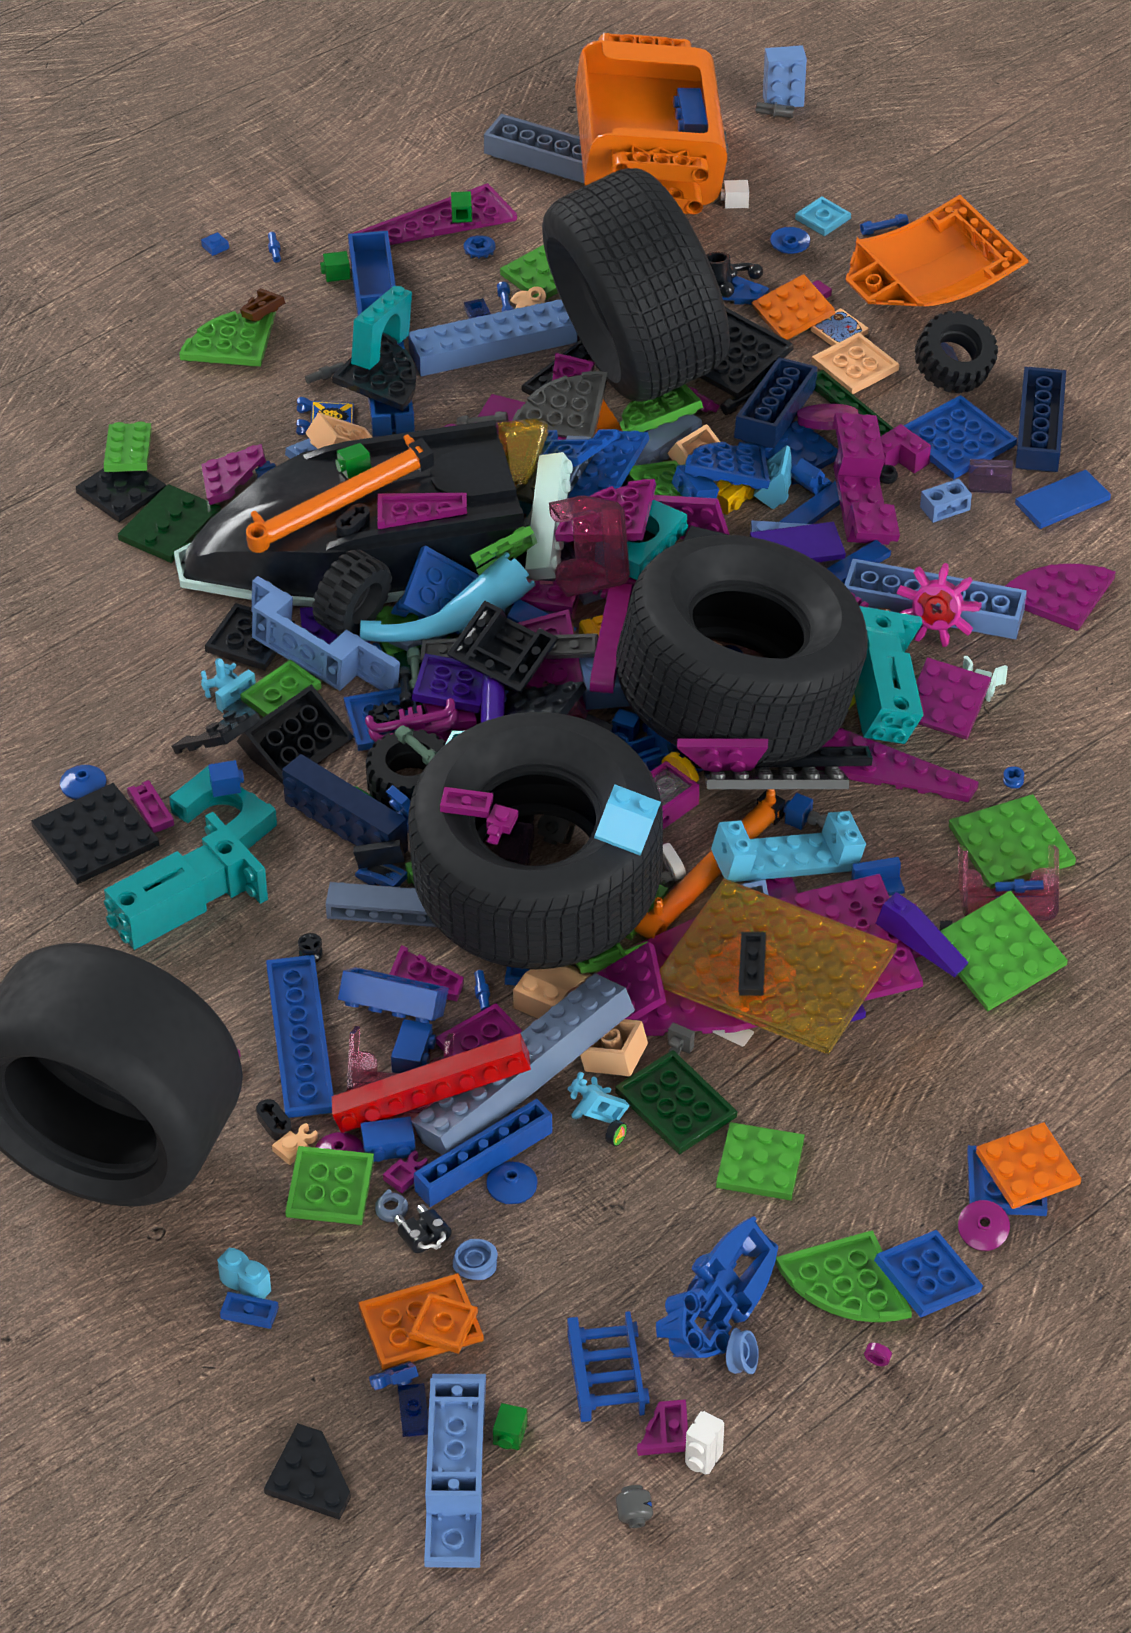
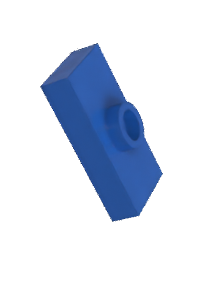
M227 1292L220 1311V1318L271 1329L279 1305L276 1301Z

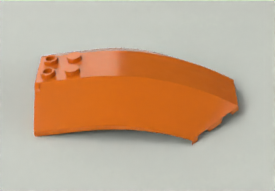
M958 195L925 216L901 228L864 239L857 237L856 248L850 261L849 273L846 275V282L868 304L934 306L953 302L977 293L1029 262L961 195Z

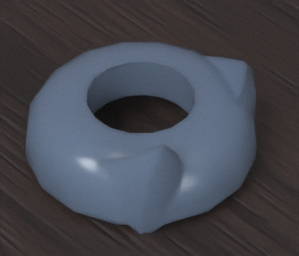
M387 1189L375 1203L376 1215L386 1222H395L394 1219L398 1215L405 1217L409 1209L407 1200L401 1194L394 1193L390 1189ZM388 1201L398 1203L397 1208L393 1210L386 1209L384 1205Z

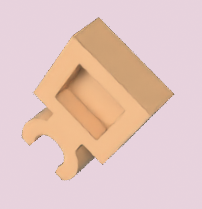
M307 1123L299 1127V1132L296 1135L289 1131L272 1145V1151L289 1165L296 1160L298 1146L308 1147V1144H313L318 1139V1132L316 1130L311 1134H306L309 1131Z

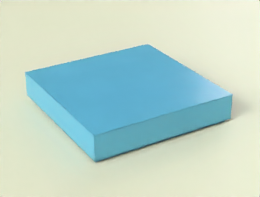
M821 196L797 212L795 219L819 234L826 236L850 220L851 213Z

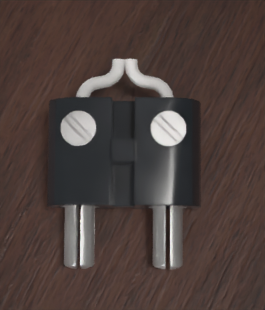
M424 1204L417 1207V1211L420 1213V1219L415 1220L414 1217L405 1220L402 1215L395 1217L394 1220L399 1226L398 1234L414 1253H422L430 1248L437 1250L441 1248L440 1244L448 1240L452 1234L451 1228L434 1209L428 1210Z

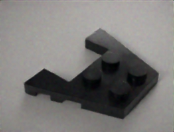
M237 700L223 710L224 715L220 722L208 725L205 728L206 731L199 736L186 735L171 747L175 754H179L185 748H188L189 751H195L202 745L205 748L225 745L257 724L261 719L256 711L240 700Z

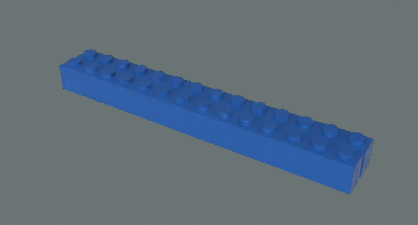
M388 231L348 234L357 316L390 288L396 286ZM403 340V341H402L400 344H398V345H399L400 347H402L403 349H405V347H404V340ZM368 397L373 437L392 435V432L400 434L415 431L412 400L405 410L401 411Z

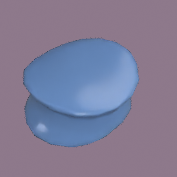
M469 1239L461 1243L456 1249L453 1258L455 1272L462 1277L472 1280H485L491 1277L497 1267L498 1253L496 1247L482 1239Z
M734 1328L730 1334L726 1349L728 1370L734 1374L741 1373L742 1371H745L747 1374H753L756 1371L759 1358L756 1338L750 1330L741 1331L738 1328Z

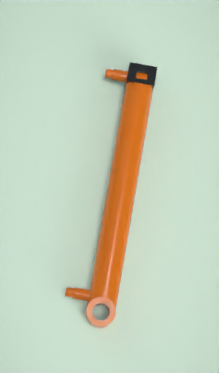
M406 434L403 439L409 449L267 521H264L257 511H252L251 516L254 523H251L246 528L249 549L255 553H262L269 548L270 543L417 469L423 472L433 467V451L423 438L414 441L413 438Z
M775 789L765 790L757 798V805L741 820L750 839H756L771 823L776 825L784 817L785 800L775 795ZM712 850L663 899L660 897L655 898L654 908L646 913L644 918L635 927V932L647 939H654L656 935L667 931V927L722 873Z

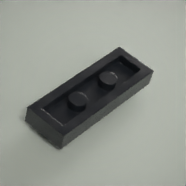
M741 932L739 996H764L766 932Z

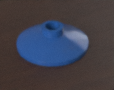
M784 227L772 233L770 242L777 251L795 254L809 247L810 236L800 228Z
M78 765L70 768L62 775L60 788L67 797L77 800L105 787L107 783L106 776L98 767Z
M520 1162L502 1163L492 1169L487 1177V1190L495 1200L504 1204L525 1202L534 1195L537 1189V1176L529 1166Z

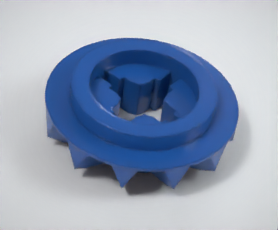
M472 236L464 242L465 254L470 255L471 258H487L488 255H493L496 249L494 240L487 236Z

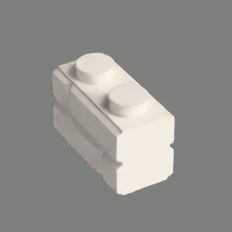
M705 1411L700 1412L694 1420V1424L692 1423L686 1432L685 1463L691 1470L705 1475L709 1474L715 1466V1462L723 1454V1420Z

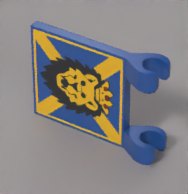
M304 397L297 399V411L299 413L312 410L311 423L318 412L353 423L354 403L311 401ZM298 419L296 433L298 435L306 434L305 432L311 423L304 419Z

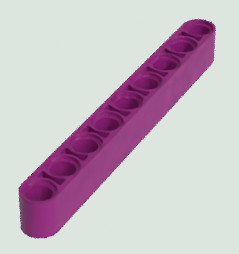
M610 582L591 671L590 692L612 694L614 692L617 677L616 652L632 595V584Z

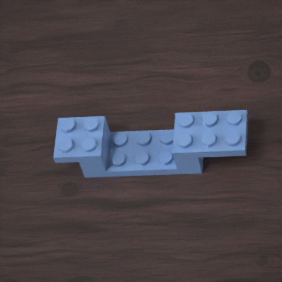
M259 576L252 581V638L288 660H292L301 668L339 691L356 676L381 691L398 688L400 662L394 657L389 656L348 630H345L330 645L327 644L323 639L317 638L306 629L292 622V596Z
M432 1374V1378H430L425 1491V1567L480 1568L486 1374Z

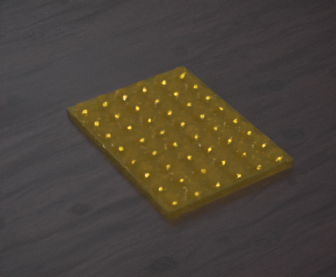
M724 878L662 965L660 974L665 990L829 1055L897 951V944ZM741 932H766L764 996H739Z

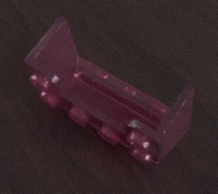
M584 495L549 502L550 516L554 521L566 522L572 520L575 559L562 561L555 570L556 583L564 594L570 597L626 583L629 579L630 571L625 511L623 507L616 501Z

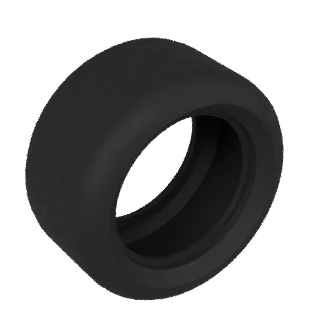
M63 943L44 947L24 956L10 969L0 984V1151L19 1167L41 1181L74 1196L104 1204L132 1207L156 1204L176 1196L188 1187L201 1170L237 1104L242 1088L243 1075L239 1053L233 1037L223 1021L196 992L176 977L150 962L120 950L95 944Z

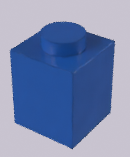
M236 760L208 765L213 797L241 793L240 783H244L243 770L238 769Z

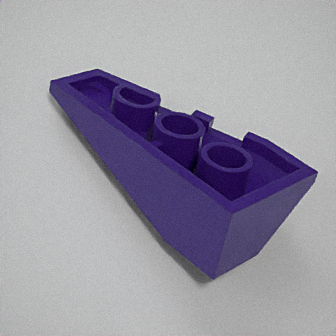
M897 892L883 904L875 924L954 978L968 965V961L915 904Z

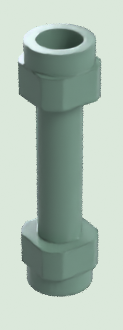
M415 647L407 650V661L411 669V680L409 681L411 693H413L420 671L419 664L421 663L420 650Z
M402 725L397 728L395 736L402 744L407 743L422 756V762L428 765L437 752L433 749L428 750L413 737V731L408 727Z

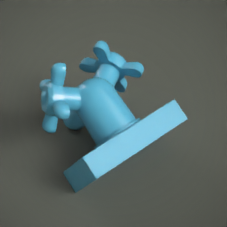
M218 658L215 660L217 674L214 678L207 679L205 670L201 671V686L207 698H211L209 688L216 687L219 689L215 692L217 709L223 713L225 708L237 700L241 701L240 694L253 686L256 681L255 673L249 669L237 676V674L233 673L236 663L231 665L224 664V661Z
M579 1072L577 1078L568 1087V1091L572 1092L570 1096L573 1100L576 1099L578 1092L583 1097L572 1112V1118L579 1119L584 1114L585 1116L610 1124L614 1120H620L630 1105L624 1099L606 1094L611 1092V1088H602L597 1084V1077L595 1076L591 1078L592 1084L586 1085L587 1080L583 1079L584 1073Z

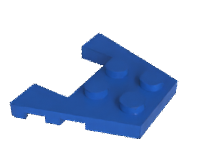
M599 429L592 439L557 440V430H539L537 461L539 460V455L563 452L572 462L573 467H576L618 438L617 429Z

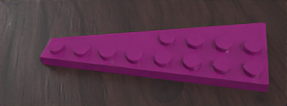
M487 183L468 190L471 191L472 222L452 223L451 197L354 233L388 231L390 245L514 222L517 220V213Z
M839 728L835 735L822 746H869L873 758L872 766L838 767L840 770H843L849 780L880 786L882 783L895 785L896 789L903 790V787L916 789L921 794L937 793L942 798L969 802L978 789L979 782L868 738H863V736ZM824 766V767H815V769H817V770H825V766Z

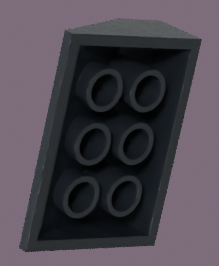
M311 684L242 733L237 743L252 761L283 784L282 769L300 754L318 764L351 741L354 736Z

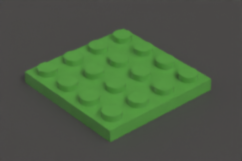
M1033 794L949 820V828L990 891L995 890V882H1013L1014 879L1027 880L1075 865V856Z
M1011 891L941 930L945 937L968 961V965L958 976L987 1012L1067 965L1068 960Z

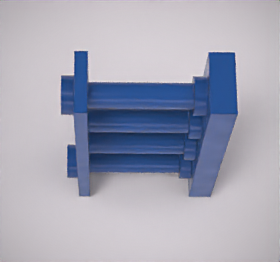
M625 1312V1325L594 1329L579 1327L578 1317L567 1318V1335L581 1422L591 1421L592 1410H596V1407L637 1403L639 1416L645 1415V1404L650 1403L648 1388H643L635 1342V1337H638L637 1321L632 1322L631 1312ZM619 1336L627 1337L628 1347L597 1351H588V1349L582 1348V1343H586V1340ZM630 1358L631 1370L591 1374V1371L586 1372L585 1365H589V1362ZM634 1380L635 1392L601 1396L589 1393V1388L593 1387V1384Z

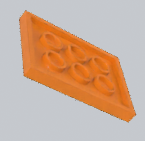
M458 1273L358 1302L361 1316L382 1371L408 1361L414 1362L448 1352L447 1350L409 1339V1332L428 1292L471 1305ZM475 1318L462 1347L484 1341L477 1318Z

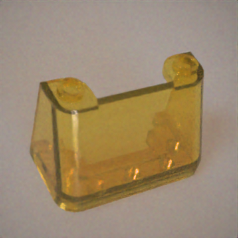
M540 418L497 422L500 443L503 445L513 481H515V485L527 484L528 479H532L539 455H541L549 433L548 423Z

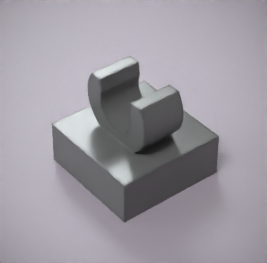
M672 1023L668 1028V1045L672 1046L669 1052L674 1050L678 1055L681 1051L690 1054L694 1048L695 1031Z

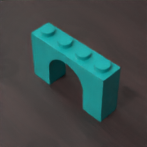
M393 286L354 319L351 364L369 370L380 361L382 333H386L396 339L398 344L409 336L412 291L406 290L401 286Z
M653 500L645 530L653 533L655 537L642 543H632L625 540L598 541L595 544V562L637 580L644 568L658 554L675 545L676 541L686 534L688 530L687 514Z
M208 766L169 797L171 813L187 824L211 806L230 805L237 808L241 812L226 826L247 849L277 826L276 809L242 787L241 793L213 797Z

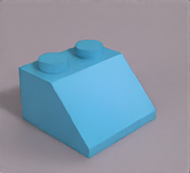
M788 445L767 461L770 478L768 489L762 488L755 489L753 496L771 509H775L780 504L783 505L789 497L788 490L792 483V458Z
M614 784L594 838L641 855L661 802Z

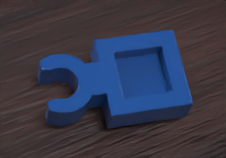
M411 1361L385 1369L386 1372L371 1375L369 1380L371 1387H374V1390H378L389 1384H397V1386L407 1385L413 1381V1378L419 1375L416 1366Z

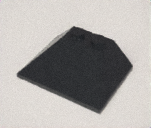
M484 601L447 655L522 693L559 639L557 636L541 628L534 632L508 619L503 609Z

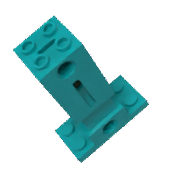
M859 606L865 620L868 639L866 659L854 692L863 738L905 744L924 715L910 653H905L923 624L922 618L915 615Z
M214 812L205 815L206 826L204 829L207 836L202 838L203 846L184 856L176 851L104 889L106 899L104 900V905L108 916H106L107 923L112 929L115 928L119 932L121 940L125 944L128 943L133 950L207 912L206 904L225 893L230 898H233L246 891L250 897H254L260 904L268 900L265 867Z

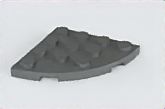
M582 372V375L569 378L566 375L543 385L527 398V402L521 409L517 410L510 425V434L538 437L539 430H557L559 437L567 438L569 435L593 438L597 429L608 380V372Z

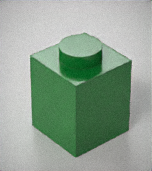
M471 191L451 192L452 223L472 222Z
M347 251L323 254L320 270L321 274H325L327 282L350 279V263Z
M361 443L337 450L338 460H336V467L347 479L371 469L370 453Z
M501 1403L493 1427V1445H498L503 1449H520L528 1424L527 1408Z

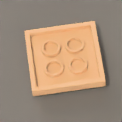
M857 333L812 356L813 365L820 370H824L852 394L899 371V363L861 333Z

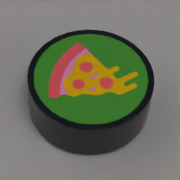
M614 1120L607 1128L605 1134L606 1142L613 1146H619L626 1136L627 1124Z

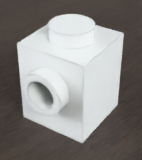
M724 180V188L721 189L720 200H724L725 208L749 207L748 180Z

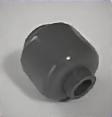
M631 1485L621 1489V1493L616 1497L619 1520L622 1523L629 1524V1528L645 1526V1522L653 1516L650 1492L643 1489L641 1485Z

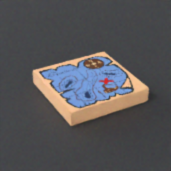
M840 308L835 311V315L811 327V331L833 346L857 333L865 336L868 334L869 328Z

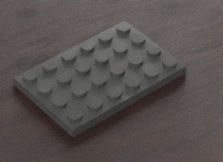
M825 766V770H817L815 767H801V770H794L792 767H778V770H770L769 767L743 772H711L704 770V782L707 789H849V779L843 770L838 768L839 766Z

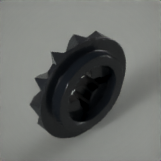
M381 702L380 706L373 705V709L369 710L368 715L373 716L376 723L395 721L400 719L399 709L401 708L400 705H393L392 702L389 704ZM384 713H387V714L389 715V719H388V720H387V717H385V715H383Z

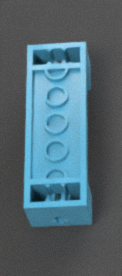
M842 811L828 813L822 833L750 839L741 820L719 822L711 850L726 883L849 872L852 871L853 864L860 863L866 843L851 812Z

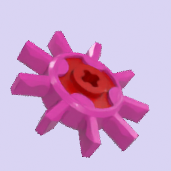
M944 563L939 571V579L929 581L920 566L917 567L913 573L921 585L919 590L915 591L900 585L897 591L898 595L913 601V608L903 610L900 613L920 616L922 618L923 624L916 633L915 640L919 642L929 628L939 631L942 647H947L950 641L948 628L953 625L969 636L973 627L960 617L962 611L977 612L982 607V602L963 601L961 592L968 589L973 581L972 578L968 577L957 586L947 581L949 566L947 563Z

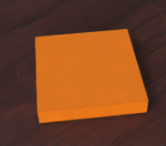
M428 1292L409 1332V1339L459 1354L478 1314V1307Z

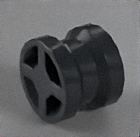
M306 933L299 938V956L315 955V963L318 962L323 956L321 937L315 933Z

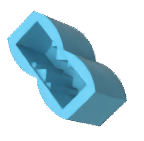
M229 1247L217 1259L219 1278L228 1288L239 1290L242 1295L262 1299L271 1292L268 1269L259 1262L249 1260L242 1251Z

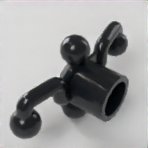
M712 252L706 255L721 294L725 298L732 296L735 288L731 281L732 278L737 276L738 271H748L749 277L754 280L761 278L763 275L761 265L752 263L731 264L730 255L725 252Z

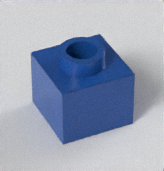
M619 709L612 720V733H623L628 737L629 742H632L640 732V718L635 713Z
M796 793L792 800H788L783 809L785 824L802 830L807 823L810 811L813 810V799Z

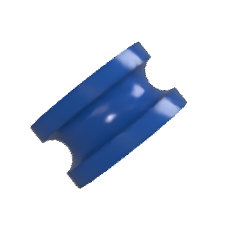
M1015 766L1005 769L1003 773L1004 784L1009 788H1020L1024 783V771Z

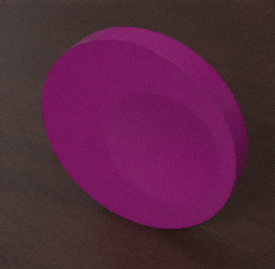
M816 404L800 409L797 412V422L806 428L832 430L835 429V413L858 414V410L844 404Z

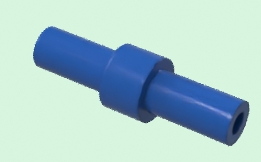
M270 232L268 234L269 252L272 254L273 261L279 263L281 261L280 243L277 241L276 234Z
M1014 879L1013 882H995L996 892L1015 891V893H1025V890H1044L1043 880L1024 881V879Z
M477 970L474 972L476 981L474 989L476 998L479 999L481 1011L490 1007V990L485 982L484 972Z

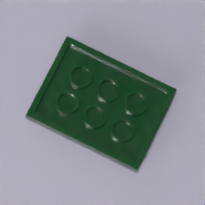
M167 484L118 533V540L172 563L175 560L174 551L191 543L208 521L221 511V506L217 504L210 505L205 499Z
M674 1050L615 1086V1093L621 1099H624L630 1105L629 1107L679 1155L737 1118V1110Z

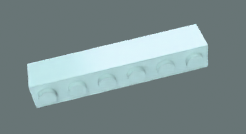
M563 452L539 455L530 525L535 534L537 544L527 550L525 570L533 580L558 578L559 569L562 565L560 556L561 550L564 547V541L556 542L555 532L568 510L567 497L571 489L569 480L570 473L573 471L572 462Z

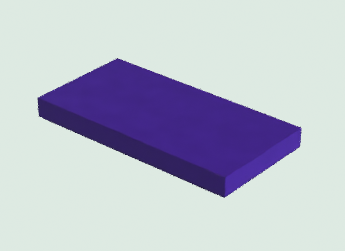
M834 522L750 532V537L764 539L789 547L816 562L845 559L846 553Z

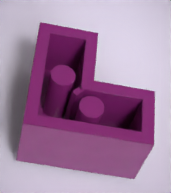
M902 424L881 436L885 456L884 465L895 466L900 463L913 473L929 465L931 445Z

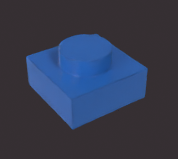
M218 232L201 240L202 247L212 256L229 249V242Z

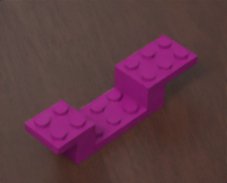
M835 413L834 424L839 449L833 468L847 542L871 543L874 540H878L884 545H889L890 541L898 542L900 532L894 505L884 504L879 480L885 456L877 416Z

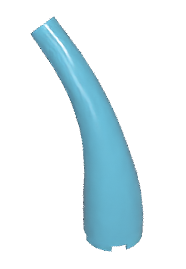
M505 552L436 614L402 624H381V621L361 620L360 638L364 641L407 642L450 634L464 629L484 601L504 610L522 598L536 584L533 580L531 582L527 581L526 577L529 576V573L515 558L510 561L508 559L509 553Z

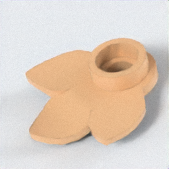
M536 286L528 291L515 293L510 301L516 305L515 309L545 303L546 293L543 288ZM534 294H539L536 298L532 297Z

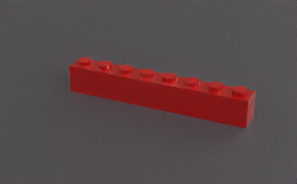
M521 1033L332 1096V1115L341 1133L361 1127V1123L380 1121L531 1070L529 1051Z

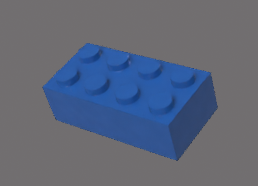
M354 967L343 971L338 1000L345 1001L344 1005L356 1008H359V1005L368 1006V1010L372 1012L392 1011L391 1015L395 1017L406 1018V1016H415V1021L430 1023V1021H435V1019L444 1016L449 987Z

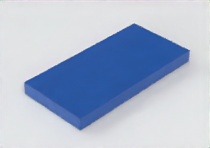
M1083 470L1016 498L1015 504L1039 529H1042L1109 501L1111 494L1087 470Z

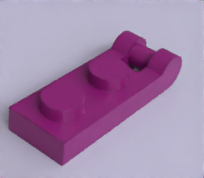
M149 780L142 782L140 786L135 787L133 785L127 788L130 800L134 802L145 822L154 833L174 826L173 817Z

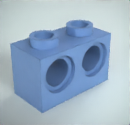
M956 479L921 491L920 508L934 523L969 511L972 494L960 479Z

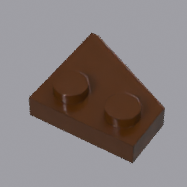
M260 288L256 291L258 296L256 298L251 297L248 303L240 309L243 318L259 321L263 316L277 311L279 307L286 303L284 296Z

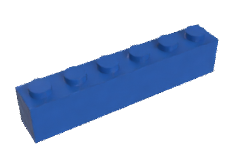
M538 1099L533 1100L414 1172L415 1192L429 1207H432L552 1133L551 1112Z

